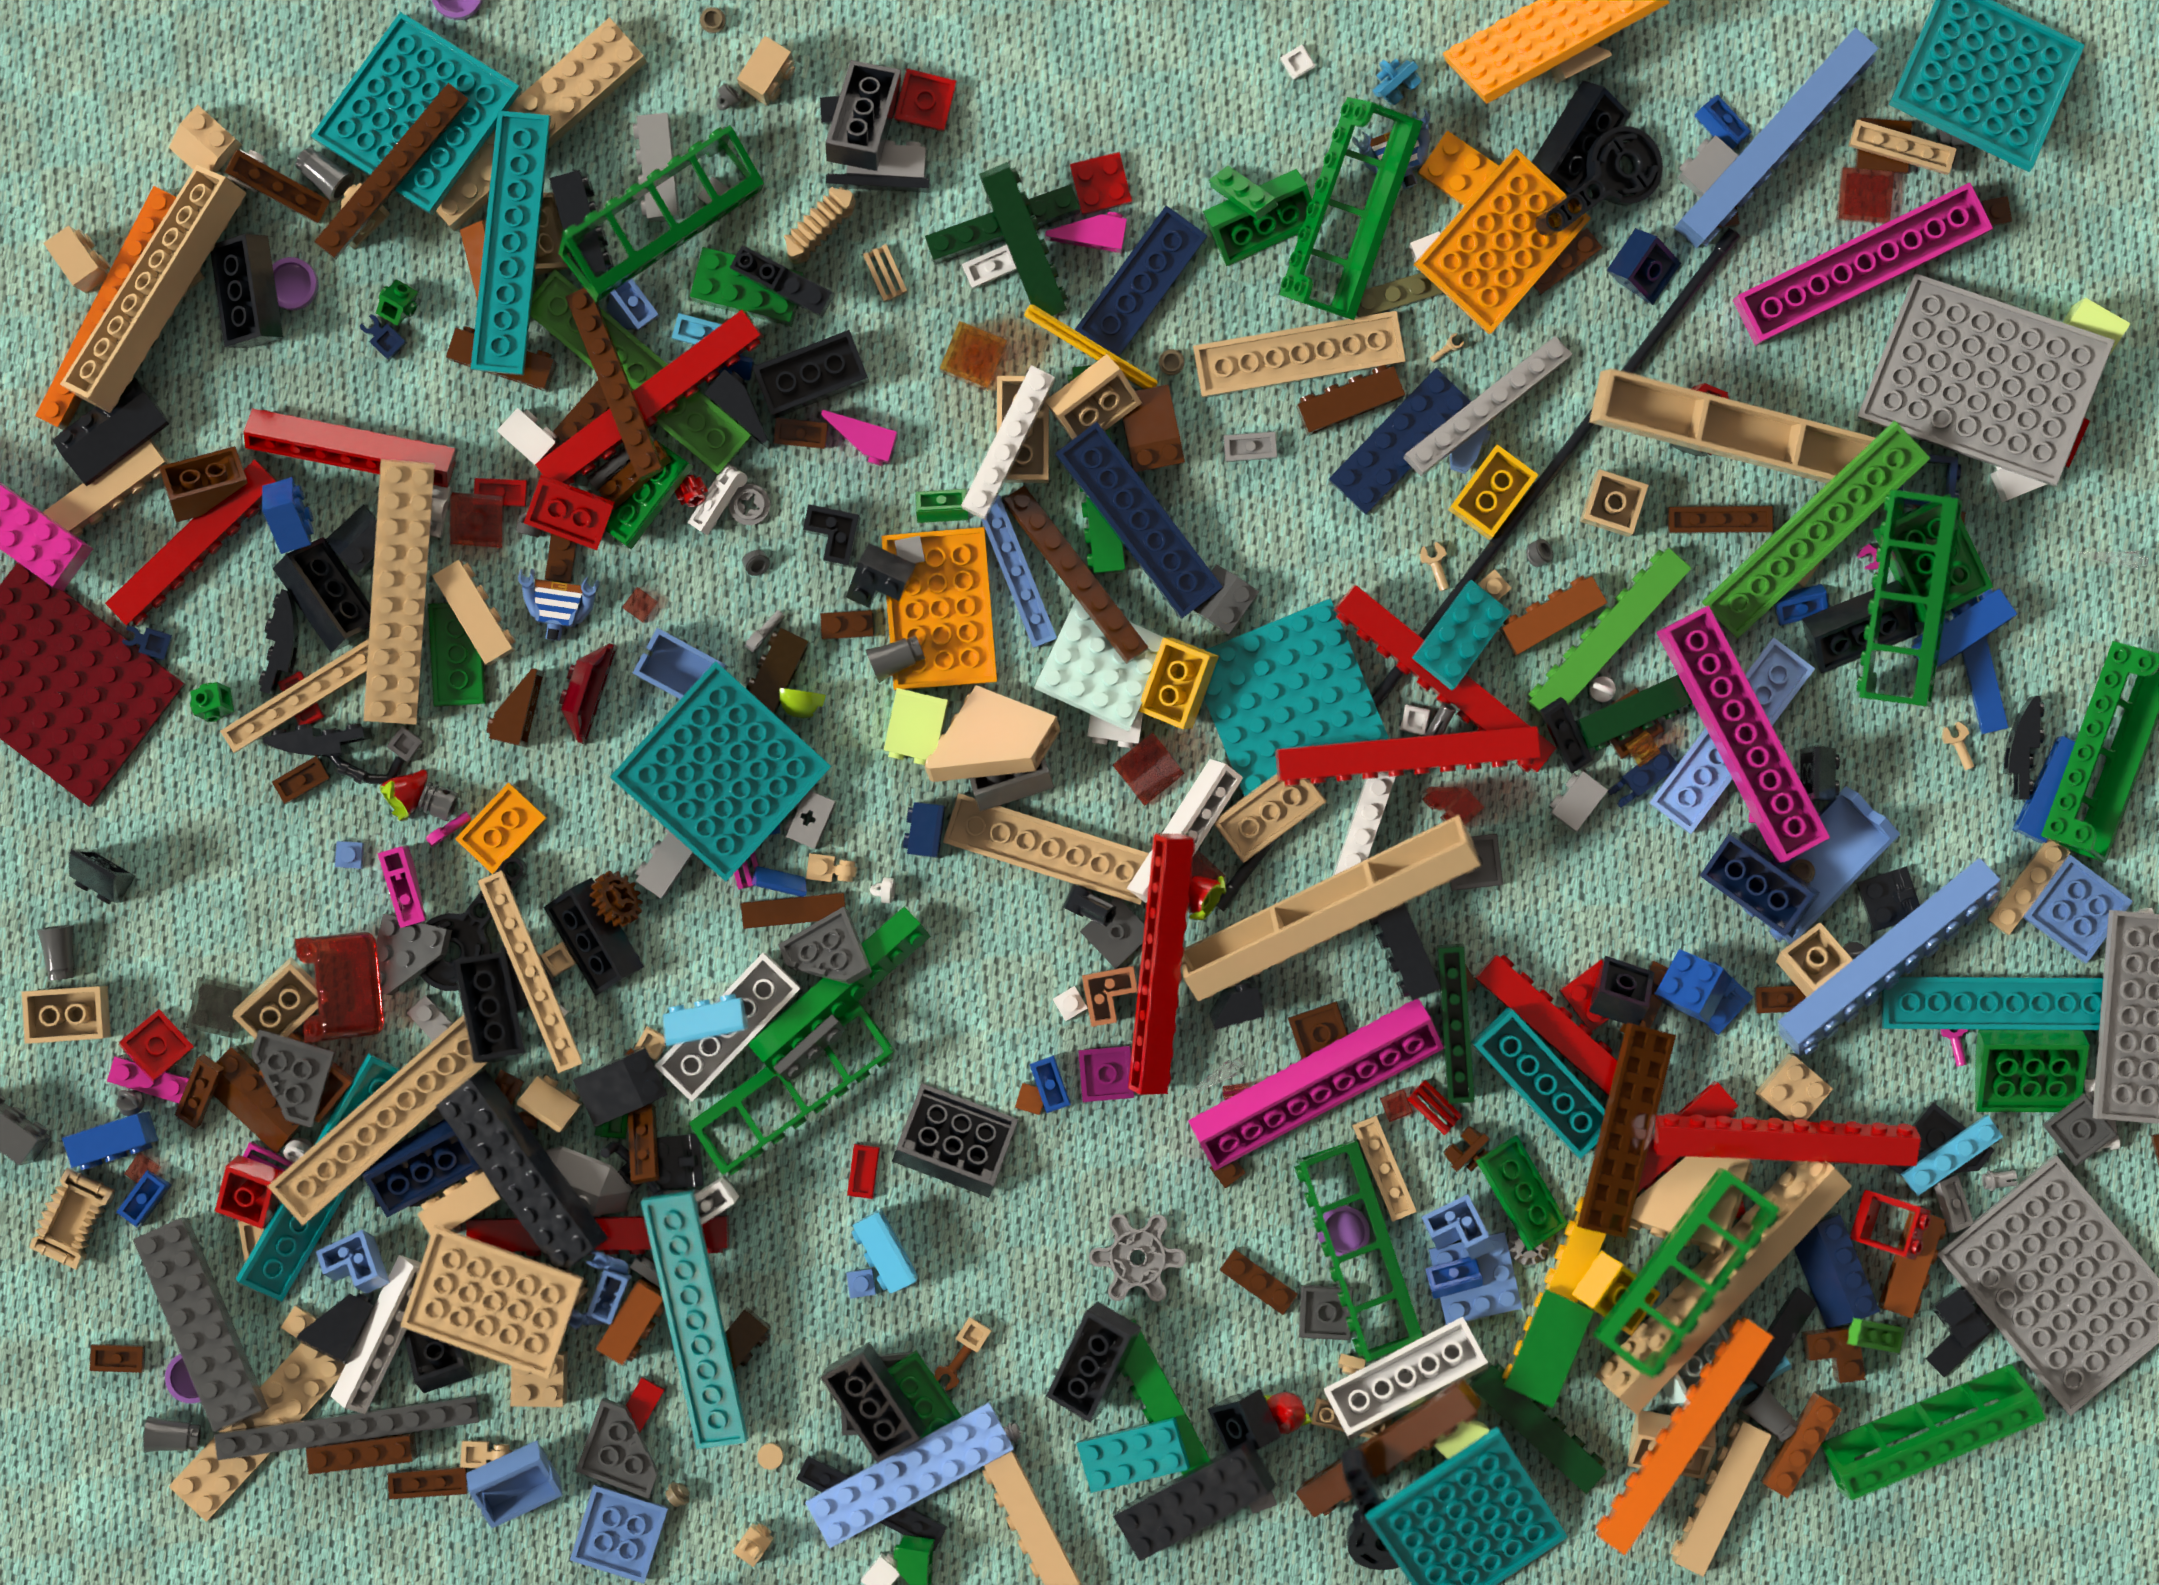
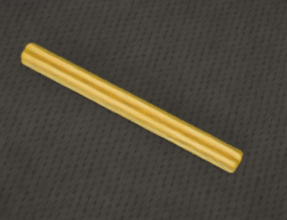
M1035 305L1027 307L1024 313L1026 318L1097 361L1107 354L1121 369L1125 377L1139 387L1147 389L1157 386L1158 381L1045 311Z

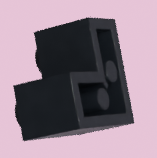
M808 504L803 530L805 533L828 537L823 561L827 564L851 567L861 520L860 515Z
M869 543L858 561L846 598L870 608L878 592L900 601L910 583L916 564Z
M1955 1288L1930 1307L1962 1349H1966L1990 1331L1987 1327L1990 1322L1981 1311L1975 1312L1976 1308L1973 1304L1976 1301L1967 1289L1962 1291L1961 1288Z

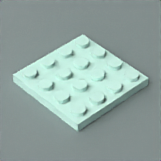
M1076 599L1034 689L1129 731L1142 704L1141 698L1164 637L1131 623L1147 644L1148 649L1126 664Z

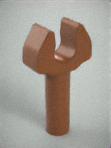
M963 1345L950 1365L944 1367L939 1365L935 1371L934 1376L937 1380L943 1374L950 1376L951 1380L945 1387L946 1391L958 1385L960 1379L957 1377V1371L973 1351Z

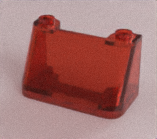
M369 932L295 938L298 959L303 963H314L319 1015L309 1017L304 1023L305 1043L379 1034L384 1027L377 945L374 936Z

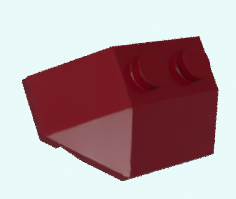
M609 643L578 659L576 664H572L568 671L567 679L570 680L567 690L563 689L559 704H562L561 711L579 743L586 745L617 649L616 645Z

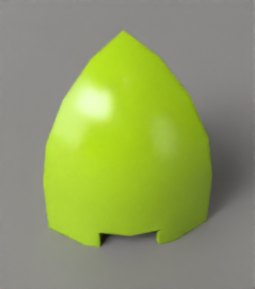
M780 688V701L783 709L787 714L797 718H811L814 716L813 713L818 707L823 706L826 697L825 694Z

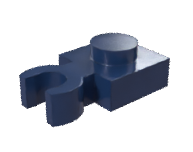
M370 314L369 317L374 321V326L368 329L361 324L360 328L366 334L374 336L369 342L390 361L407 342L389 324L381 328L380 320L375 315Z
M127 626L126 630L133 632L135 638L132 641L123 639L122 643L124 645H141L138 653L160 660L165 659L172 635L147 627L145 633L141 634L137 628Z

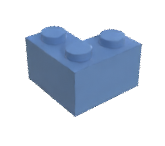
M1468 1194L1421 1217L1437 1250L1461 1239L1471 1260L1495 1249Z
M360 1230L316 1251L323 1275L334 1281L351 1275L354 1287L366 1294L390 1283L375 1237L364 1230Z

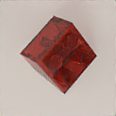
M1153 732L1112 765L1144 806L1185 774Z
M1427 787L1422 791L1425 795L1422 800L1430 809L1437 808L1440 811L1442 822L1459 815L1464 825H1466L1484 808L1467 788Z

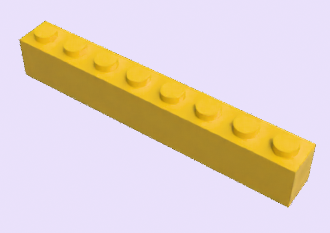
M1582 1196L1578 1199L1574 1209L1577 1211L1574 1221L1570 1220L1564 1234L1567 1235L1564 1245L1560 1244L1555 1252L1554 1258L1557 1259L1553 1269L1549 1268L1544 1278V1282L1547 1283L1545 1289L1576 1303L1579 1299L1572 1295V1293L1576 1289L1578 1282L1582 1280L1591 1267L1593 1260L1597 1258L1606 1236L1605 1233L1577 1227L1584 1199ZM1542 1292L1538 1293L1534 1301L1535 1307H1537L1540 1302V1299L1543 1295ZM1530 1315L1523 1328L1526 1332L1533 1318ZM1518 1340L1513 1351L1514 1355L1517 1356L1523 1340ZM1513 1364L1507 1365L1503 1374L1504 1379L1507 1380Z

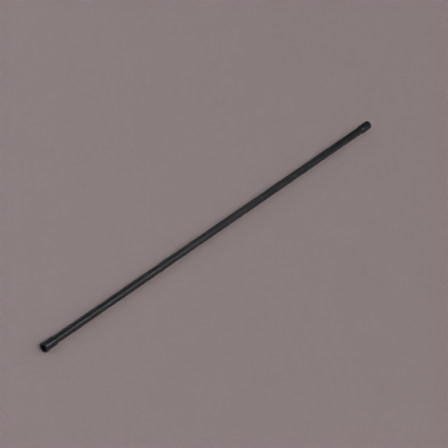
M1727 229L1715 245L1714 250L1621 371L1630 374L1636 373L1721 260L1728 255L1741 238L1735 230ZM1592 409L1418 636L1423 640L1427 638L1466 583L1470 580L1475 582L1596 425L1590 423ZM1396 665L1372 695L1377 709L1404 675ZM1279 837L1242 864L1232 879L1226 884L1225 895L1222 893L1216 905L1223 912L1227 909L1238 894L1239 889Z

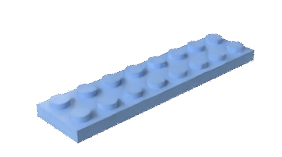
M1774 637L1745 673L1771 726H1773L1815 670L1813 666ZM1706 727L1649 801L1650 805L1689 834H1692L1732 780Z
M988 1402L921 1438L878 1464L875 1463L806 1500L805 1503L829 1548H832L1012 1451L1014 1447L993 1407Z

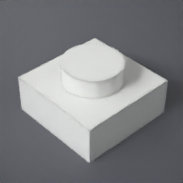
M1075 986L1053 998L1065 1021L1088 1008Z

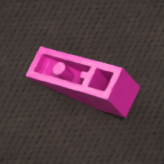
M1107 212V215L1101 214L1047 230L1045 240L1121 253L1127 219L1122 218L1120 213Z
M822 410V417L864 457H867L868 463L877 466H883V463L890 464L898 437L896 431Z
M400 846L377 853L400 928L426 921L416 868L409 846Z

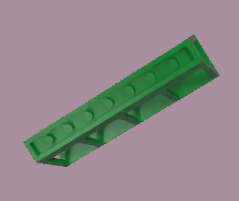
M1347 97L1346 102L1341 107L1338 125L1332 133V143L1324 157L1322 172L1316 180L1312 201L1307 206L1304 224L1298 232L1295 250L1289 258L1286 276L1281 281L1279 295L1344 318L1355 320L1423 121L1374 102ZM1373 113L1394 121L1381 160L1348 149L1355 126L1365 127L1370 122ZM1345 156L1378 168L1364 209L1330 199ZM1328 205L1358 215L1361 218L1346 259L1313 248ZM1311 255L1344 267L1331 305L1309 299L1313 288V281L1310 277L1305 276L1304 273Z
M731 125L724 129L721 127L717 128L709 135L708 140L703 143L701 141L696 142L688 149L689 152L682 157L680 155L675 156L668 162L666 168L661 171L659 168L654 170L647 176L648 180L642 184L638 182L633 184L626 190L627 194L621 198L617 196L612 198L605 204L606 208L600 212L595 210L589 213L584 218L585 222L579 226L571 225L563 232L564 236L560 242L558 254L596 303L761 192L764 182ZM729 139L733 143L746 168L742 165V163L739 161L736 155L729 148ZM724 149L746 179L722 195H718L698 159L705 154L710 158ZM691 164L712 201L682 222L677 223L656 187ZM650 192L669 224L670 230L639 251H635L614 215ZM608 220L629 257L600 277H595L577 246L583 241L585 234ZM571 251L580 268L582 269L583 273L585 274L586 278L575 265V263L572 261V259L568 256L567 253Z
M1892 489L1890 490V495H1886L1884 510H1887L1886 521H1882L1880 536H1883L1882 547H1878L1876 562L1880 563L1878 573H1874L1872 588L1876 589L1874 599H1870L1868 613L1872 614L1870 625H1866L1864 639L1868 640L1866 651H1862L1860 665L1864 666L1863 674L1858 677L1856 686L1857 692H1860L1859 698L1931 707L1963 503L1962 499ZM1905 498L1937 502L1943 505L1936 545L1894 540L1896 520L1902 515ZM1892 546L1935 553L1928 597L1886 592ZM1885 598L1927 605L1920 649L1878 644ZM1877 650L1919 657L1912 698L1875 693L1877 673L1873 671Z
M2112 641L2042 831V837L2079 855L2104 863L2107 862L2159 720L2158 653ZM2130 673L2137 675L2129 700L2126 702L2121 699V695ZM2117 706H2120L2124 709V713L2111 749L2108 750L2103 747ZM2101 754L2106 757V762L2091 799L2085 796V793ZM2082 803L2089 806L2084 822L2076 820Z
M860 1001L856 1002L837 1020L845 1026L856 1017H861L883 1049V1053L855 1074L849 1075L828 1045L824 1051L842 1076L843 1082L815 1103L807 1106L791 1081L787 1082L778 1072L774 1075L768 1067H765L689 1122V1125L722 1176L727 1172L732 1176L746 1165L743 1160L748 1157L754 1160L765 1152L762 1148L770 1141L773 1145L786 1136L783 1131L790 1126L794 1129L798 1128L807 1121L805 1116L812 1110L815 1114L819 1113L828 1106L826 1100L835 1095L838 1099L850 1090L847 1085L852 1081L856 1080L859 1084L871 1075L868 1071L876 1064L881 1068L893 1059L891 1053L895 1049ZM779 1076L801 1109V1112L772 1134L764 1137L742 1101L769 1080ZM735 1106L758 1139V1144L728 1165L703 1128Z
M1355 1139L1297 1159L1298 1165L1294 1166L1300 1183L1305 1182L1308 1192L1304 1193L1308 1207H1314L1316 1217L1312 1219L1317 1233L1322 1231L1325 1241L1321 1243L1325 1258L1331 1257L1333 1267H1330L1329 1270L1333 1282L1339 1281L1342 1291L1337 1294L1342 1308L1346 1306L1348 1308L1350 1316L1346 1317L1350 1332H1356L1357 1338L1352 1339L1358 1356H1363L1366 1362H1369L1423 1338L1358 1141ZM1345 1152L1348 1153L1360 1191L1327 1205L1320 1206L1308 1173V1166ZM1363 1199L1376 1236V1242L1337 1256L1323 1214ZM1375 1249H1380L1393 1291L1354 1306L1340 1264ZM1391 1299H1397L1409 1336L1368 1349L1357 1314Z
M1718 1168L1592 1335L1641 1374L1652 1379L1655 1375L1657 1377L1660 1376L1667 1367L1665 1362L1670 1355H1675L1683 1345L1681 1341L1687 1333L1691 1334L1699 1324L1697 1319L1703 1312L1707 1313L1715 1303L1713 1298L1716 1294L1728 1287L1731 1282L1729 1277L1734 1270H1740L1747 1261L1745 1256L1750 1249L1754 1250L1763 1239L1761 1235L1765 1229H1770L1779 1218L1777 1214L1781 1209L1727 1170ZM1731 1184L1761 1207L1751 1221L1753 1228L1742 1242L1708 1218L1710 1211ZM1702 1223L1737 1247L1710 1284L1676 1260V1256ZM1670 1265L1705 1289L1704 1293L1678 1327L1644 1302L1645 1297ZM1637 1308L1643 1309L1673 1332L1659 1352H1652L1643 1363L1614 1341V1338Z
M2010 1363L1825 1440L1821 1443L1820 1447L1839 1492L1853 1501L2045 1421L2046 1418L2037 1396ZM1998 1399V1402L1994 1404H1991L1989 1406L1983 1405L1987 1402ZM1975 1407L1977 1408V1411H1974L1970 1414L1962 1416L1941 1426H1935V1424L1947 1420L1951 1417L1959 1415ZM1925 1428L1929 1429L1922 1434L1888 1447L1886 1445ZM1880 1448V1451L1874 1454L1866 1456L1857 1461H1855L1854 1459L1855 1457H1858L1862 1454Z

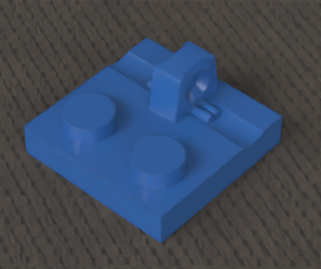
M1732 978L1709 1023L1705 1024L1715 1034L1719 1035L1753 996Z

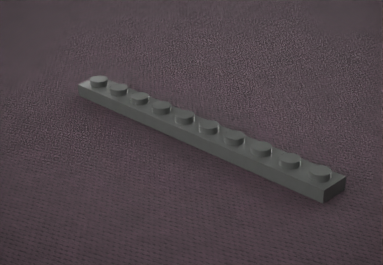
M474 1395L370 1410L366 1414L356 1412L218 1432L214 1434L217 1460L479 1423L480 1419L477 1396Z

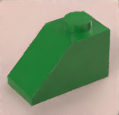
M904 1535L900 1544H896L894 1548L893 1559L897 1560V1572L909 1585H932L934 1539Z

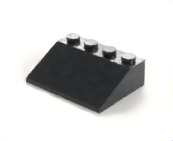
M921 1083L892 1162L989 1198L1018 1119Z

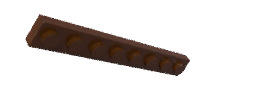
M448 83L314 242L336 260L470 102L469 99Z
M585 288L565 296L637 478L643 481L664 471L598 303L594 301Z
M1025 485L1005 497L1003 504L1124 662L1127 664L1148 649L1147 644Z

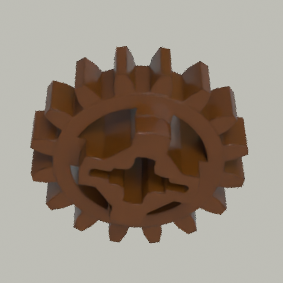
M608 871L596 878V882L591 885L594 892L590 894V897L596 900L592 905L599 908L597 913L599 916L605 915L606 923L612 920L613 926L616 927L621 924L624 927L638 918L637 915L642 913L641 908L638 906L643 904V901L637 897L641 892L634 890L636 884L635 882L629 883L627 875L621 877L619 871L614 874Z

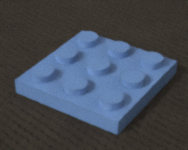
M2068 855L2022 918L2080 961L2087 964L2107 937L2109 910L2126 911L2133 901L2072 855Z
M1504 1231L1490 1234L1489 1237L1495 1249L1476 1258L1482 1274L1483 1286L1440 1297L1446 1325L1461 1317L1465 1321L1522 1309ZM1462 1241L1452 1243L1440 1250H1437L1436 1247L1428 1249L1432 1266L1469 1257Z
M594 1484L570 1561L644 1584L669 1507Z

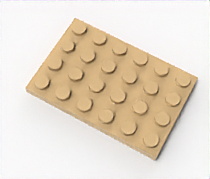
M435 1226L400 1326L549 1379L584 1278Z

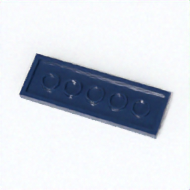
M1166 205L1075 330L1120 357L1208 235Z
M1435 368L1328 480L1366 515L1411 468L1404 459L1405 454L1471 403V401Z

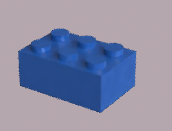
M149 1111L134 1114L62 1138L71 1168L80 1166L81 1170L102 1165V1159L104 1158L106 1162L126 1157L128 1156V1150H130L131 1154L151 1149L153 1148L151 1143L159 1141Z

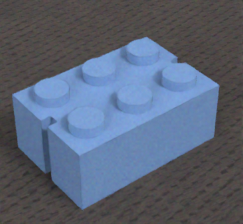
M657 628L646 647L653 652L652 656L650 657L643 653L633 674L681 699L715 661L725 670H727L728 666Z
M538 1440L466 1473L468 1492L478 1508H481V1513L491 1529L563 1496L560 1476L550 1460L548 1461V1457Z

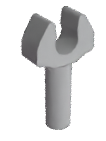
M777 610L746 641L747 644L745 646L752 653L785 618L783 613Z

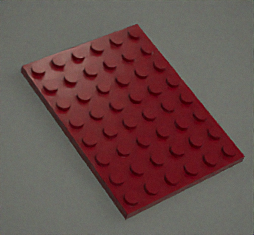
M17 562L0 584V739L88 807H91L186 684L150 656L138 653L140 648L136 645H124L122 640H128L67 592L52 587Z

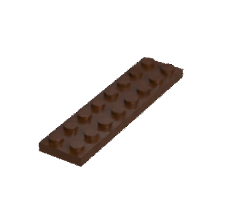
M1627 1023L1577 1227L1626 1238L1676 1035Z

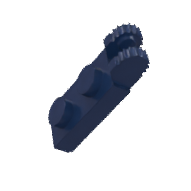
M1662 745L1624 774L1622 779L1609 788L1607 792L1612 795L1617 793L1625 784L1629 786L1632 792L1622 797L1617 803L1622 808L1674 770L1678 763Z

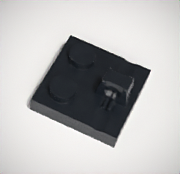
M1907 866L1856 883L1873 932L1898 924L1920 906Z
M697 1135L657 1137L659 1180L656 1181L664 1190L704 1186L701 1143Z

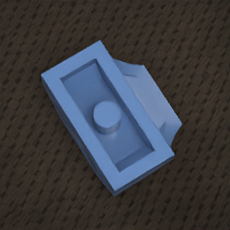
M633 279L609 294V303L606 309L625 329H636L639 331L660 316Z

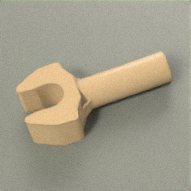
M1435 542L1436 557H1429L1426 548L1423 546L1420 552V560L1422 564L1426 563L1432 567L1439 591L1449 589L1441 565L1443 557L1446 556V551L1443 546Z
M1955 722L1958 736L1956 738L1952 737L1949 729L1944 727L1942 730V740L1944 744L1949 743L1955 746L1964 769L1968 770L1975 767L1964 743L1965 737L1969 735V730L1962 723Z

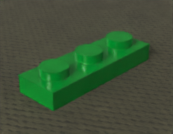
M1229 165L1209 179L1211 188L1257 220L1278 206L1275 197Z

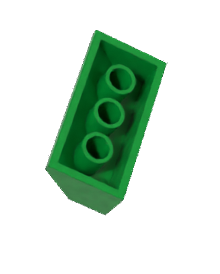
M1297 168L1259 185L1260 188L1275 197L1278 205L1259 220L1230 200H1226L1203 211L1208 228L1226 266L1298 234L1304 224L1306 209L1312 198L1307 183Z

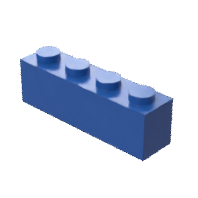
M2000 588L1995 592L1992 589L1987 590L1978 597L1980 602L1973 606L1968 603L1957 610L1958 616L1951 621L1948 618L1944 619L1937 668L2016 617L2017 612ZM1923 633L1912 640L1915 645L1911 648H1921Z
M2064 736L2056 738L2033 785V793L2029 795V800H2026L2012 830L2038 843L2047 842L2048 839L2042 837L2041 834L2075 741Z

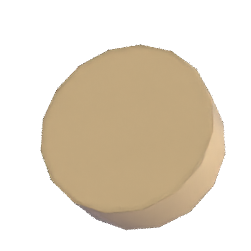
M772 1442L764 1444L759 1449L757 1455L759 1464L769 1470L779 1467L784 1457L782 1448Z

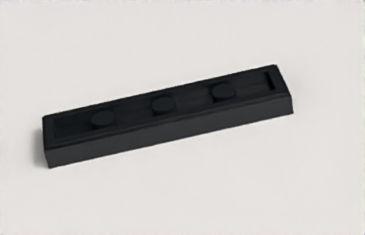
M826 174L827 188L839 189L842 187L844 189L930 193V179Z
M1794 1287L1766 1332L1772 1335L1773 1338L1747 1375V1378L1760 1388H1764L1817 1305V1302L1799 1287Z
M1979 1307L1976 1308V1313H1978L1979 1311L1983 1313V1311ZM1988 1319L1990 1324L1987 1327L1990 1331L1966 1349H1962L1950 1334L1925 1359L1945 1377L1996 1327Z

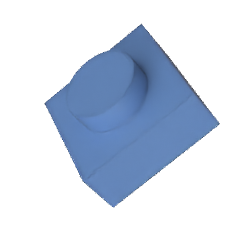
M337 841L335 867L362 869L364 843Z
M873 1268L846 1272L850 1299L876 1295Z

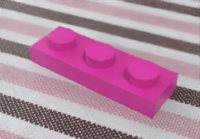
M114 1056L107 1082L179 1103L189 1078L166 1072L153 1083L134 1061Z

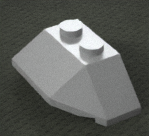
M565 1147L545 1150L592 1216L626 1210L632 1187L625 1183L622 1176L612 1165Z

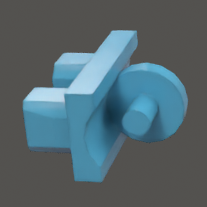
M1394 59L1390 64L1386 60H1382L1379 63L1382 71L1376 75L1382 82L1372 91L1377 97H1382L1390 105H1396L1404 97L1397 89L1400 83L1403 82L1408 89L1412 90L1422 82L1416 71L1419 68L1414 61L1409 62L1408 60L1401 65L1397 59Z

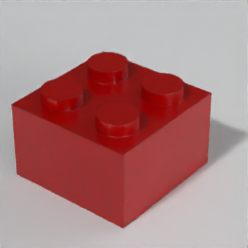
M237 1155L225 1167L215 1212L263 1229L271 1220L279 1202L278 1197L269 1189L268 1185L284 1171Z

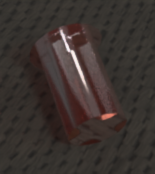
M1249 1083L1222 1086L1224 1100L1249 1088Z

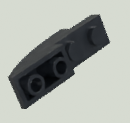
M741 245L729 267L781 298L821 317L824 316L835 296L832 291L788 270L785 266Z
M283 589L274 598L272 607L275 611L273 617L267 620L265 626L266 639L275 641V644L270 646L266 660L269 663L266 671L263 670L259 678L260 691L272 695L276 693L277 682L280 680L282 671L293 674L298 651L299 627L296 605L290 593Z
M2041 696L2028 698L2014 721L2007 741L2003 774H2013V800H2029V795L2033 793V780L2030 779V769L2033 768L2034 758L2033 754L2030 753V749L2040 748V743L2044 741V729L2040 728V717L2044 716V703L2041 702Z
M361 723L347 725L346 730L337 732V729L321 731L320 728L311 727V724H302L295 726L296 730L287 732L286 729L271 731V736L263 737V743L286 752L325 757L350 754L349 743L373 739L371 728L362 727Z

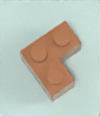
M1133 966L1082 975L1091 1027L1116 1023L1117 1019L1112 997L1138 992Z

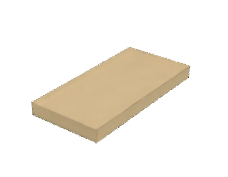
M1276 773L1219 815L1214 825L1244 863L1325 804L1327 800L1315 784H1311L1310 779L1300 780V785L1285 786V782H1278Z

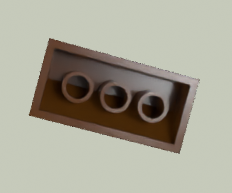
M231 1046L216 1062L224 1070L213 1095L275 1154H278L304 1125L285 1119L276 1098L273 1097L264 1078L258 1074L260 1071L258 1064L241 1048Z

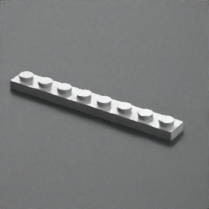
M1554 336L1408 451L1404 459L1422 477L1571 358L1572 353Z

